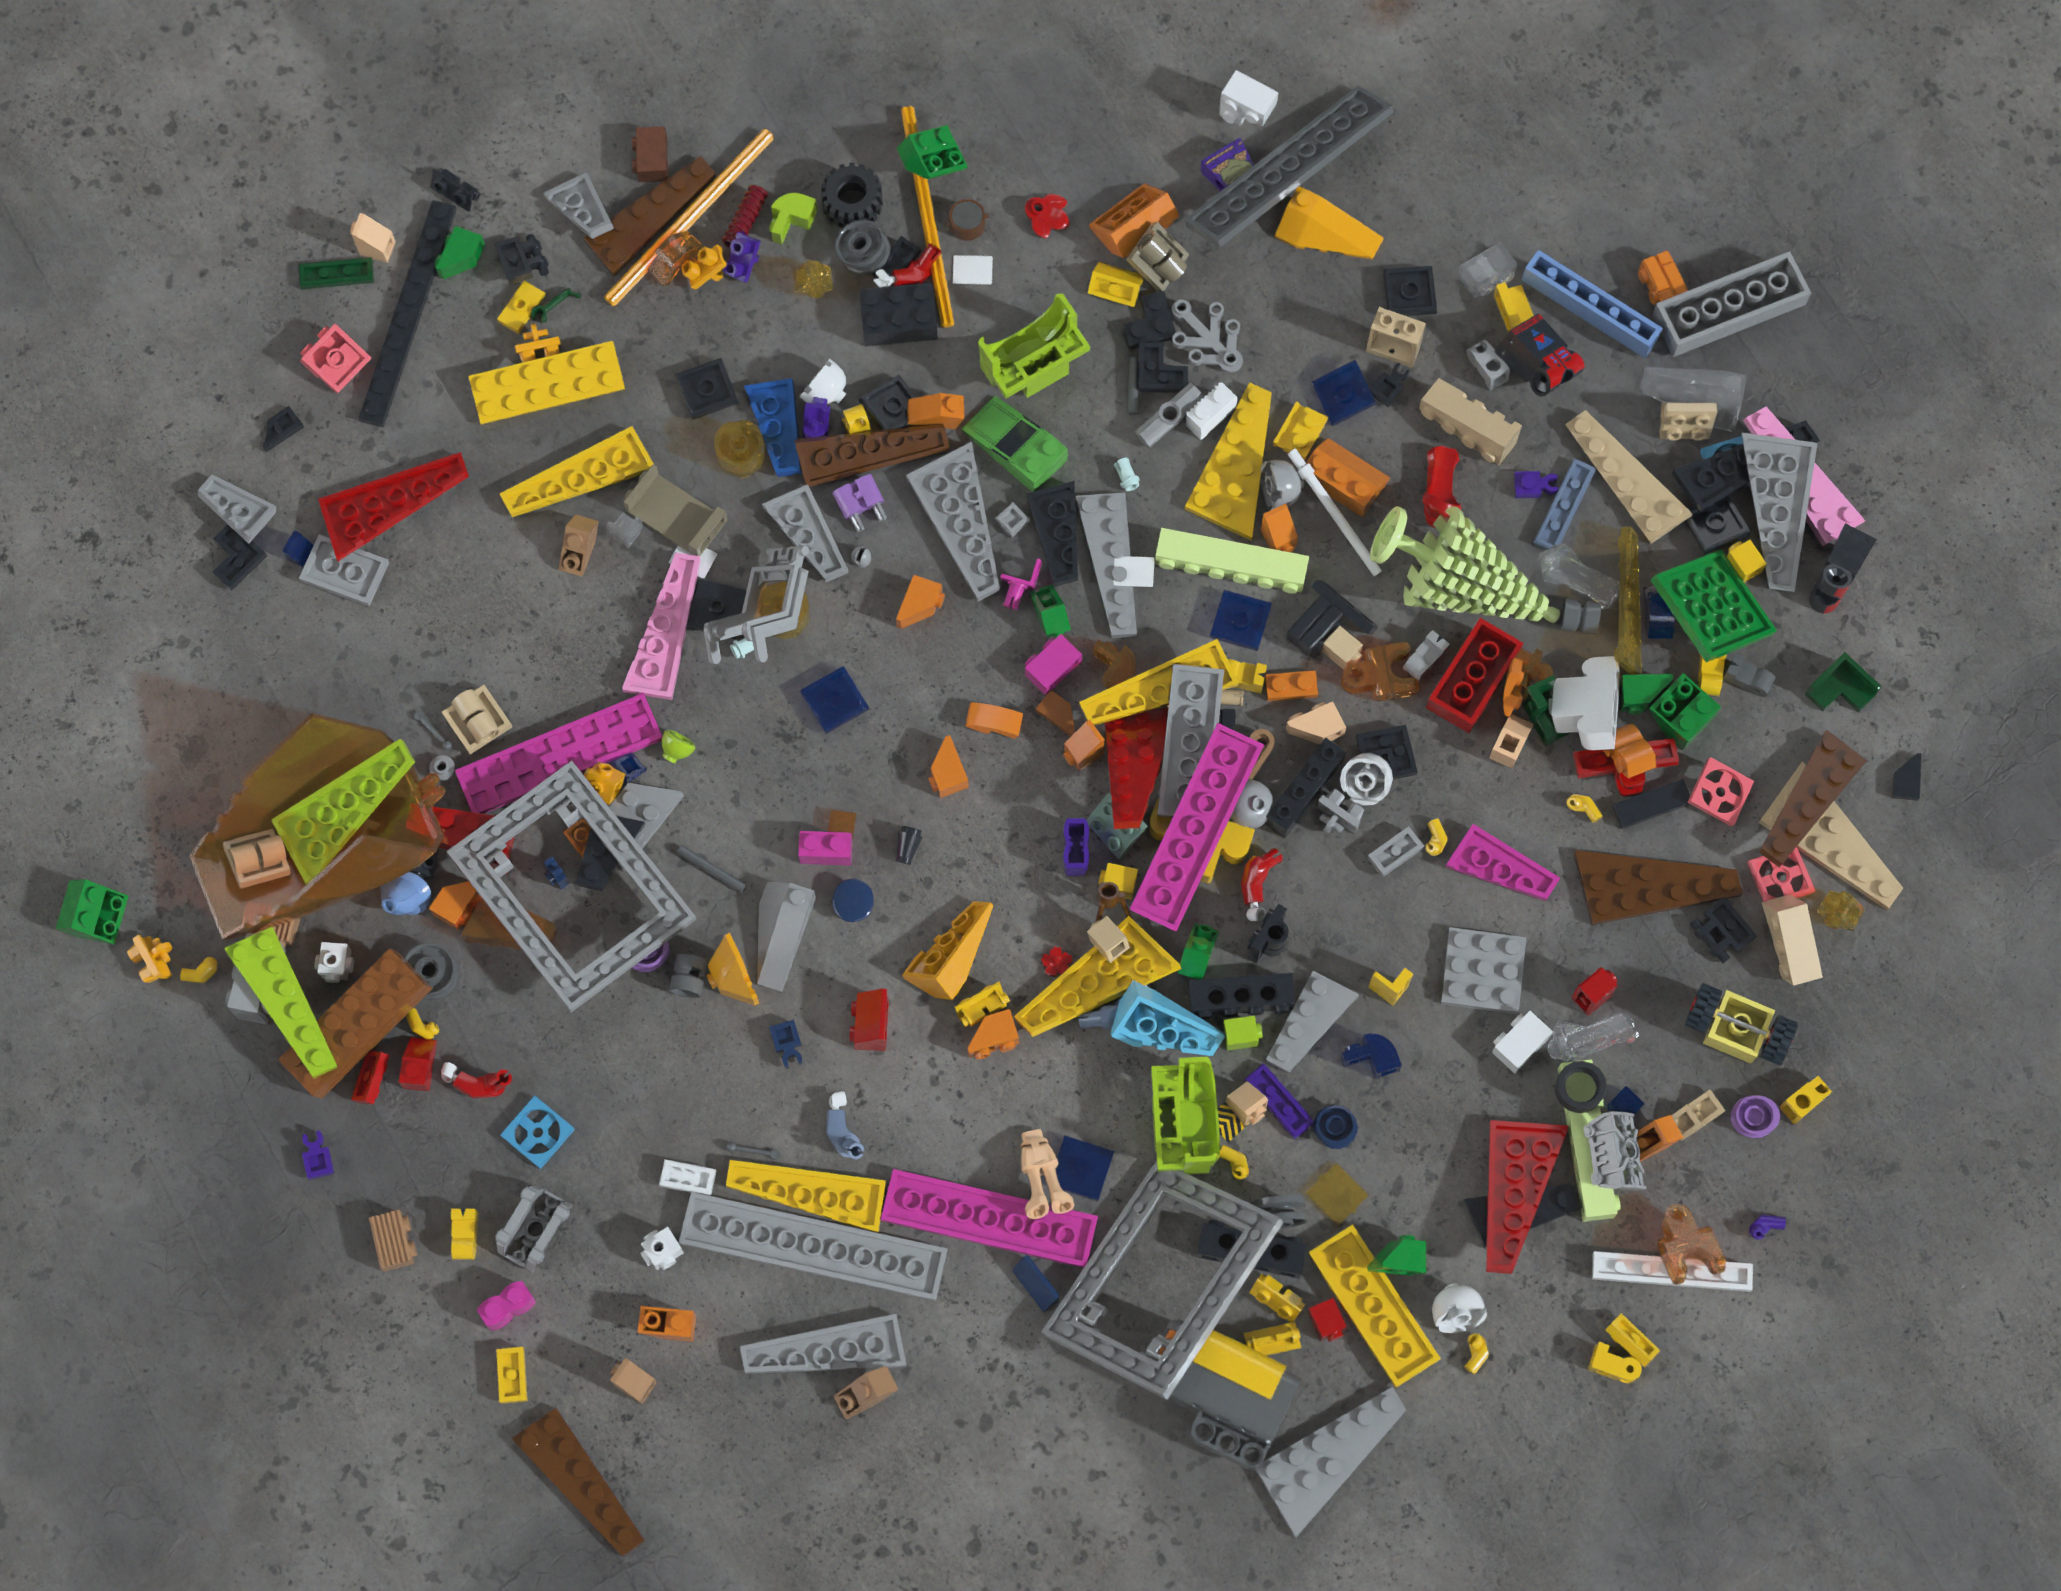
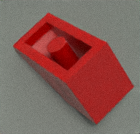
M410 1038L402 1058L399 1083L403 1089L430 1091L437 1040Z

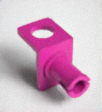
M1037 558L1030 582L1001 574V580L1010 585L1005 602L1003 603L1004 607L1009 609L1012 607L1013 610H1019L1023 591L1035 589L1042 566L1041 559Z

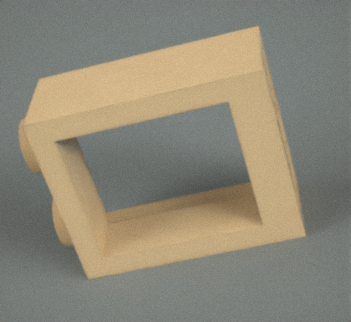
M1379 307L1370 329L1366 352L1412 368L1421 346L1426 323ZM1389 350H1394V353H1389Z

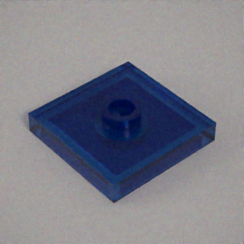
M1356 360L1311 382L1332 426L1377 404Z
M1224 590L1210 638L1258 651L1272 603Z
M844 666L800 690L802 697L825 734L869 710L868 704Z
M1064 1135L1057 1157L1058 1165L1055 1168L1062 1190L1098 1202L1114 1151Z

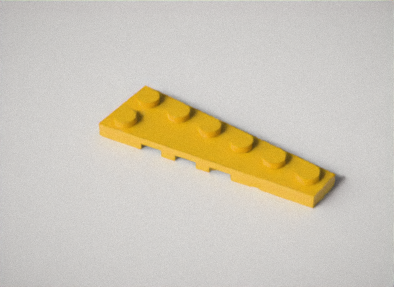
M633 426L509 488L500 493V496L511 517H515L639 476L644 470H649L653 462Z
M1215 639L1080 701L1079 705L1087 721L1090 719L1094 725L1167 706L1170 700L1173 664L1224 669L1222 690L1236 687L1239 685V682L1218 639Z
M730 1160L726 1187L847 1225L879 1233L886 1181Z

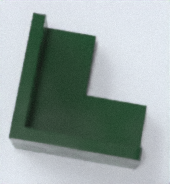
M1844 652L1809 686L1804 695L1821 711H1824L1841 696L1859 713L1876 697L1882 686Z
M1554 675L1527 687L1521 703L1531 723L1534 724L1533 726L1544 746L1571 733H1557L1552 714L1549 713L1548 702L1550 698H1553L1551 691L1556 681Z

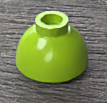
M673 730L664 731L662 736L664 753L662 756L666 760L676 763L677 759L688 757L696 749L695 744L682 734Z

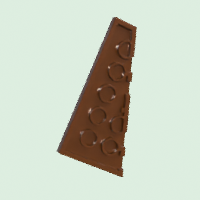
M1579 850L1574 851L1592 925L1715 902L1723 897L1730 899L1743 895L1737 869Z

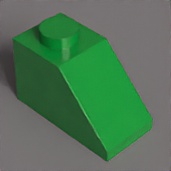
M1053 584L1029 592L1041 628L1047 638L1058 637L1060 634L1063 635L1071 630L1065 604Z
M1673 674L1622 675L1619 684L1620 711H1628V714L1633 715L1646 711L1670 687L1673 681Z
M1413 1235L1399 1236V1240L1389 1242L1367 1266V1271L1404 1276L1426 1273V1241L1415 1240Z

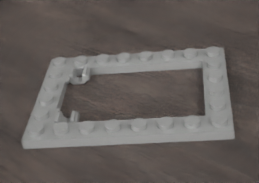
M570 761L447 851L448 856L570 1012H573L696 920V916L573 761ZM571 804L576 808L572 813L567 809ZM556 812L568 828L583 817L658 912L657 915L577 974L574 973L500 878L514 868L502 851L507 847L505 843L546 813L549 816ZM494 860L499 864L495 869L490 866V863Z
M1156 1160L1042 1330V1333L1045 1337L1167 1400L1280 1229L1283 1221L1280 1217L1182 1171L1157 1172ZM1167 1195L1243 1233L1173 1339L1169 1340L1158 1335L1151 1341L1146 1349V1353L1142 1351L1139 1353L1105 1336L1101 1330L1097 1329L1098 1317H1105L1108 1309L1095 1301ZM1164 1347L1166 1348L1162 1355L1158 1354V1350Z

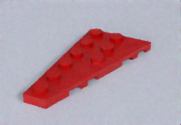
M461 452L319 498L318 501L337 561L339 562L468 478L469 474Z
M1169 708L1152 709L1104 723L1114 829L1140 828L1148 806V799L1153 792L1154 782L1159 775L1163 763Z

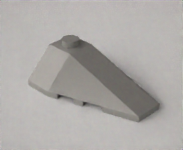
M767 882L759 903L757 985L782 993L816 900L814 890L788 882Z

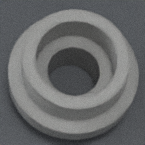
M440 755L431 761L429 770L435 779L444 781L453 776L455 764L450 757ZM440 764H446V768L443 771H439L437 768Z

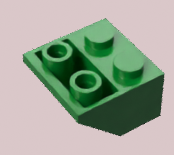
M948 125L910 134L896 148L906 170L927 180L968 168Z
M1683 673L1649 710L1662 732L1669 739L1674 738L1675 744L1684 750L1717 716L1721 706Z
M86 879L69 880L55 929L78 938L113 945L116 942L129 896Z

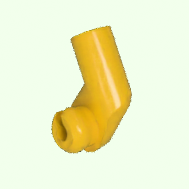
M1434 819L1427 823L1432 837L1425 846L1426 852L1431 856H1437L1442 853L1448 840L1440 820Z
M207 957L196 969L182 968L180 974L181 981L205 983L217 971V960L213 957Z
M1223 1145L1219 1157L1230 1162L1234 1178L1238 1180L1246 1178L1249 1173V1167L1245 1155Z

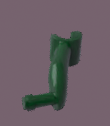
M571 288L563 290L543 307L535 306L531 312L533 320H535L537 314L542 313L541 321L545 323L548 318L547 313L568 298L569 295L580 299L582 294L571 291Z

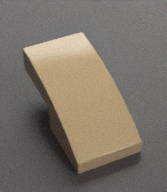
M1709 1089L1671 1116L1684 1137L1681 1139L1683 1141L1726 1110L1711 1089Z

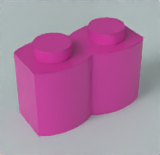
M517 1281L508 1285L501 1292L500 1296H494L485 1300L478 1307L477 1312L491 1331L506 1326L513 1316L522 1315L529 1311L536 1301L523 1281Z

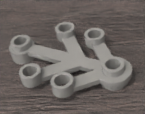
M1186 300L1174 302L1171 311L1172 317L1179 322L1186 321L1200 337H1187L1183 332H1177L1172 337L1173 346L1177 349L1184 347L1213 349L1217 355H1206L1199 349L1191 350L1188 358L1189 363L1193 366L1201 364L1219 365L1227 373L1238 371L1243 364V357L1236 350L1240 323L1235 319H1230L1226 322L1225 332L1228 334L1227 348H1225L1219 342L1220 320L1224 311L1221 303L1214 302L1209 306V315L1211 317L1209 331L1191 312L1189 302ZM1184 306L1186 310L1179 311L1177 307ZM1218 308L1220 309V312L1214 313L1212 312V309ZM1230 325H1235L1237 329L1230 330L1228 327ZM1182 338L1184 342L1177 343L1175 339ZM1198 355L1200 356V359L1193 360L1192 356ZM1233 357L1235 361L1230 363L1226 359Z

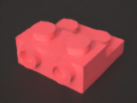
M334 324L331 328L326 325L317 335L320 340L314 346L309 343L300 352L303 356L300 362L338 394L371 360V357L340 327Z

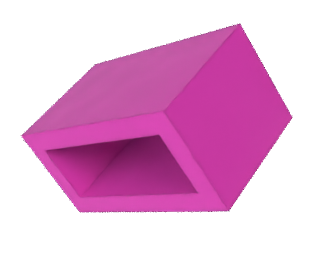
M1062 634L1056 639L1054 637L1049 639L1043 646L1044 650L1038 656L1036 654L1032 655L1025 663V676L1045 695L1082 663V654Z
M800 831L798 853L800 864L851 866V833Z

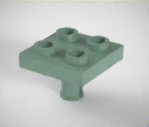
M1110 791L1087 819L1090 828L1117 859L1126 855L1148 827L1142 820L1140 828L1114 829Z

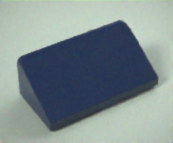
M1029 1255L1024 1256L1013 1268V1273L1041 1310L1046 1311L1059 1301V1294Z

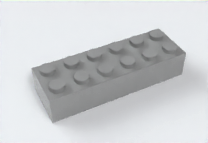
M1789 251L1656 303L1652 317L1655 323L1663 328L1661 335L1672 357H1675L1805 306L1811 291Z

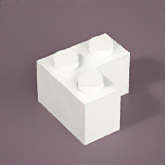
M1236 70L1221 93L1219 115L1231 124L1235 123L1241 126L1244 119H1246L1250 123H1257L1263 126L1277 104L1278 92Z

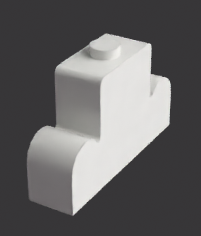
M1617 656L1590 658L1582 665L1584 677L1556 679L1553 698H1550L1548 702L1549 713L1552 714L1555 731L1557 733L1579 732L1581 744L1585 749H1615L1620 669Z

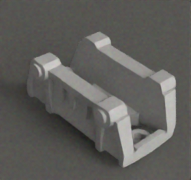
M1610 1111L1601 1114L1584 1126V1136L1589 1139L1594 1173L1591 1175L1593 1185L1603 1188L1634 1191L1646 1189L1642 1173L1645 1172L1640 1163V1149L1636 1140L1638 1130L1634 1128L1633 1122L1634 1114Z
M538 1185L526 1187L522 1190L520 1203L504 1230L501 1229L495 1236L497 1252L532 1273L536 1264L543 1261L546 1247L560 1223L568 1219L570 1215L569 1209L572 1208V1204ZM543 1193L547 1195L545 1200L546 1208L544 1211H539L536 1216L535 1205ZM556 1209L551 1218V1216L548 1215L551 1210ZM533 1223H540L543 1226L542 1234L537 1237L529 1234V1227ZM523 1238L521 1250L515 1251L511 1256L508 1255L507 1252L513 1242ZM528 1248L532 1249V1251L530 1252L527 1259L526 1251L528 1250Z

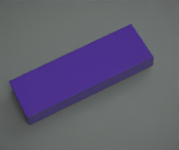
M1264 1063L1244 1079V1082L1248 1081L1268 1099L1266 1108L1294 1140L1315 1123Z

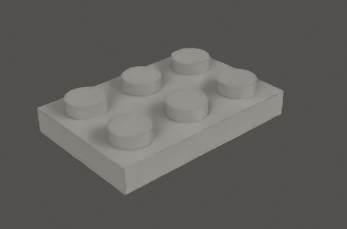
M318 535L299 580L305 584L370 607L389 565V561L383 557L357 549L338 562L330 538Z

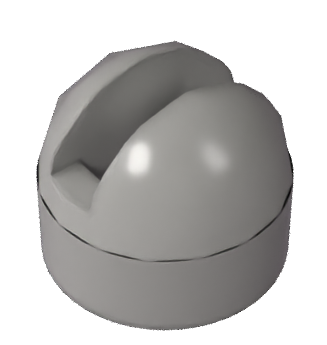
M863 546L856 547L851 553L852 563L859 568L868 566L871 562L870 551ZM860 551H863L861 560H857Z

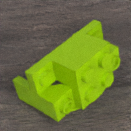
M1063 293L1056 294L1051 306L1039 318L1017 333L992 344H985L984 337H981L978 341L980 368L993 387L997 385L1005 398L1012 396L1020 390L1023 391L1027 398L1068 375L1069 362L1090 351V345L1077 328V314Z
M1208 1057L1179 1058L1178 1065L1151 1066L1152 1114L1157 1172L1183 1170L1186 1174L1209 1173L1211 1165H1214L1220 1156L1217 1094L1214 1071Z

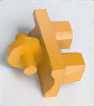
M715 245L712 249L704 246L697 254L698 260L695 262L687 260L681 265L683 275L689 279L691 288L697 290L709 279L720 281L723 278L722 269L727 264L723 259V249L721 246Z
M535 323L531 324L532 332L523 333L524 341L534 339V342L515 345L516 353L520 354V358L524 363L536 360V350L544 349L545 357L560 354L559 346L561 342L559 337L540 340V337L548 336L547 328L537 330Z
M137 935L132 939L135 944L127 951V954L134 963H139L142 960L145 961L146 966L139 971L143 982L151 983L159 978L168 979L173 975L166 964L171 960L168 955L173 949L170 942L161 943L159 938L153 940L151 936L142 938L141 935Z

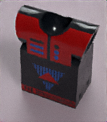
M1539 313L1511 329L1494 351L1525 382L1529 381L1533 392L1540 397L1548 395L1556 390L1560 384L1575 378L1585 368L1582 357L1578 353L1568 350V345Z
M1846 523L1844 524L1810 593V604L1815 611L1824 614L1836 609L1875 544L1876 538Z

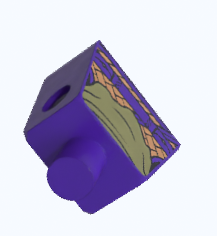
M1238 138L1201 160L1200 172L1221 192L1254 165L1242 140Z

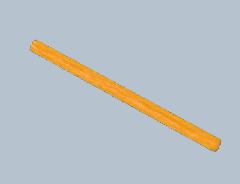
M903 107L901 114L907 137L910 134L918 133L914 107ZM913 173L926 248L931 243L940 249L928 180ZM939 255L930 269L941 327L947 328L954 325L942 255Z
M763 129L610 289L605 295V300L610 305H617L773 140V135L767 129Z

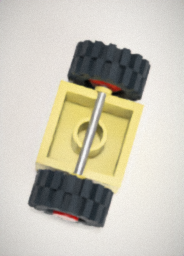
M1702 983L1690 1007L1685 1026L1701 1033H1705L1708 1029L1703 1044L1750 1064L1757 1058L1762 1043L1765 1040L1760 1058L1780 1066L1792 1044L1798 1022L1778 1014L1771 1029L1768 1030L1775 1010L1728 990L1722 995V990Z

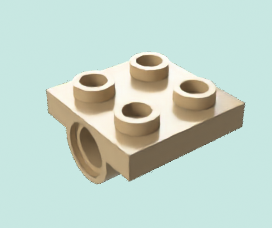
M1663 402L1659 430L1660 439H1694L1697 441L1710 439L1717 415V403Z
M485 685L475 691L470 689L460 693L453 699L452 705L442 711L443 716L469 754H472L512 728V724Z
M273 829L223 842L224 851L240 889L290 875V867L286 860L283 841L279 835H275Z

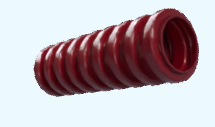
M749 185L748 191L744 194L745 198L741 200L742 204L738 206V210L735 212L736 217L732 218V223L729 224V229L725 232L726 236L722 238V242L728 248H730L732 240H735L737 232L742 231L747 236L749 235L748 231H751L755 218L759 216L758 212L762 210V206L765 204L764 199L768 198V193L762 187Z

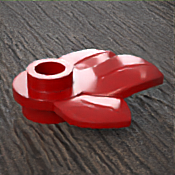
M1048 194L1044 198L1033 197L1027 201L1025 213L1032 222L1033 231L1038 236L1047 239L1051 229L1063 230L1070 226L1068 216L1062 210L1066 206L1067 200L1056 194ZM1035 205L1041 209L1040 212L1034 209Z

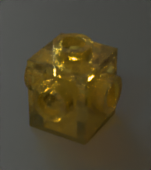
M808 260L792 269L795 292L809 295L810 298H820L826 292L833 289L831 266L821 264L819 261Z
M1830 890L1817 910L1828 927L1832 929L1842 928L1850 931L1855 929L1865 911L1850 893L1845 891L1839 893Z

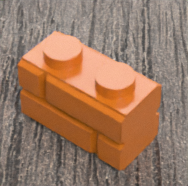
M1669 251L1646 258L1641 262L1638 277L1642 284L1647 285L1649 289L1648 296L1653 305L1688 291Z

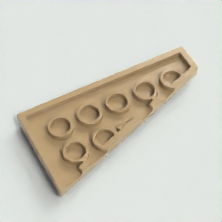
M1803 761L1759 821L1767 829L1771 830L1806 766ZM1835 801L1797 846L1799 851L1886 910L1890 908L1903 889Z

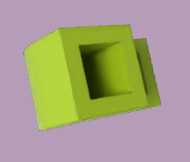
M789 193L778 198L771 207L773 219L769 231L772 234L773 242L782 245L791 224L809 230L818 211L817 199L800 193Z

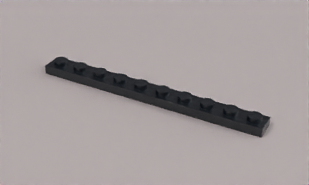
M432 200L359 415V421L362 423L384 428L437 271L435 268L436 259L439 254L443 253L445 239L450 232L457 211L456 205Z

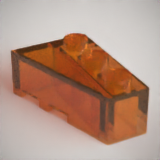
M481 898L461 934L465 943L489 944V946H503L522 950ZM526 910L548 940L552 942L557 933L554 923Z

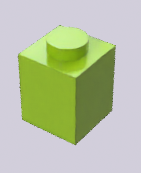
M1255 1016L1227 1019L1223 1022L1227 1051L1257 1047L1259 1038H1263L1261 1023H1256Z

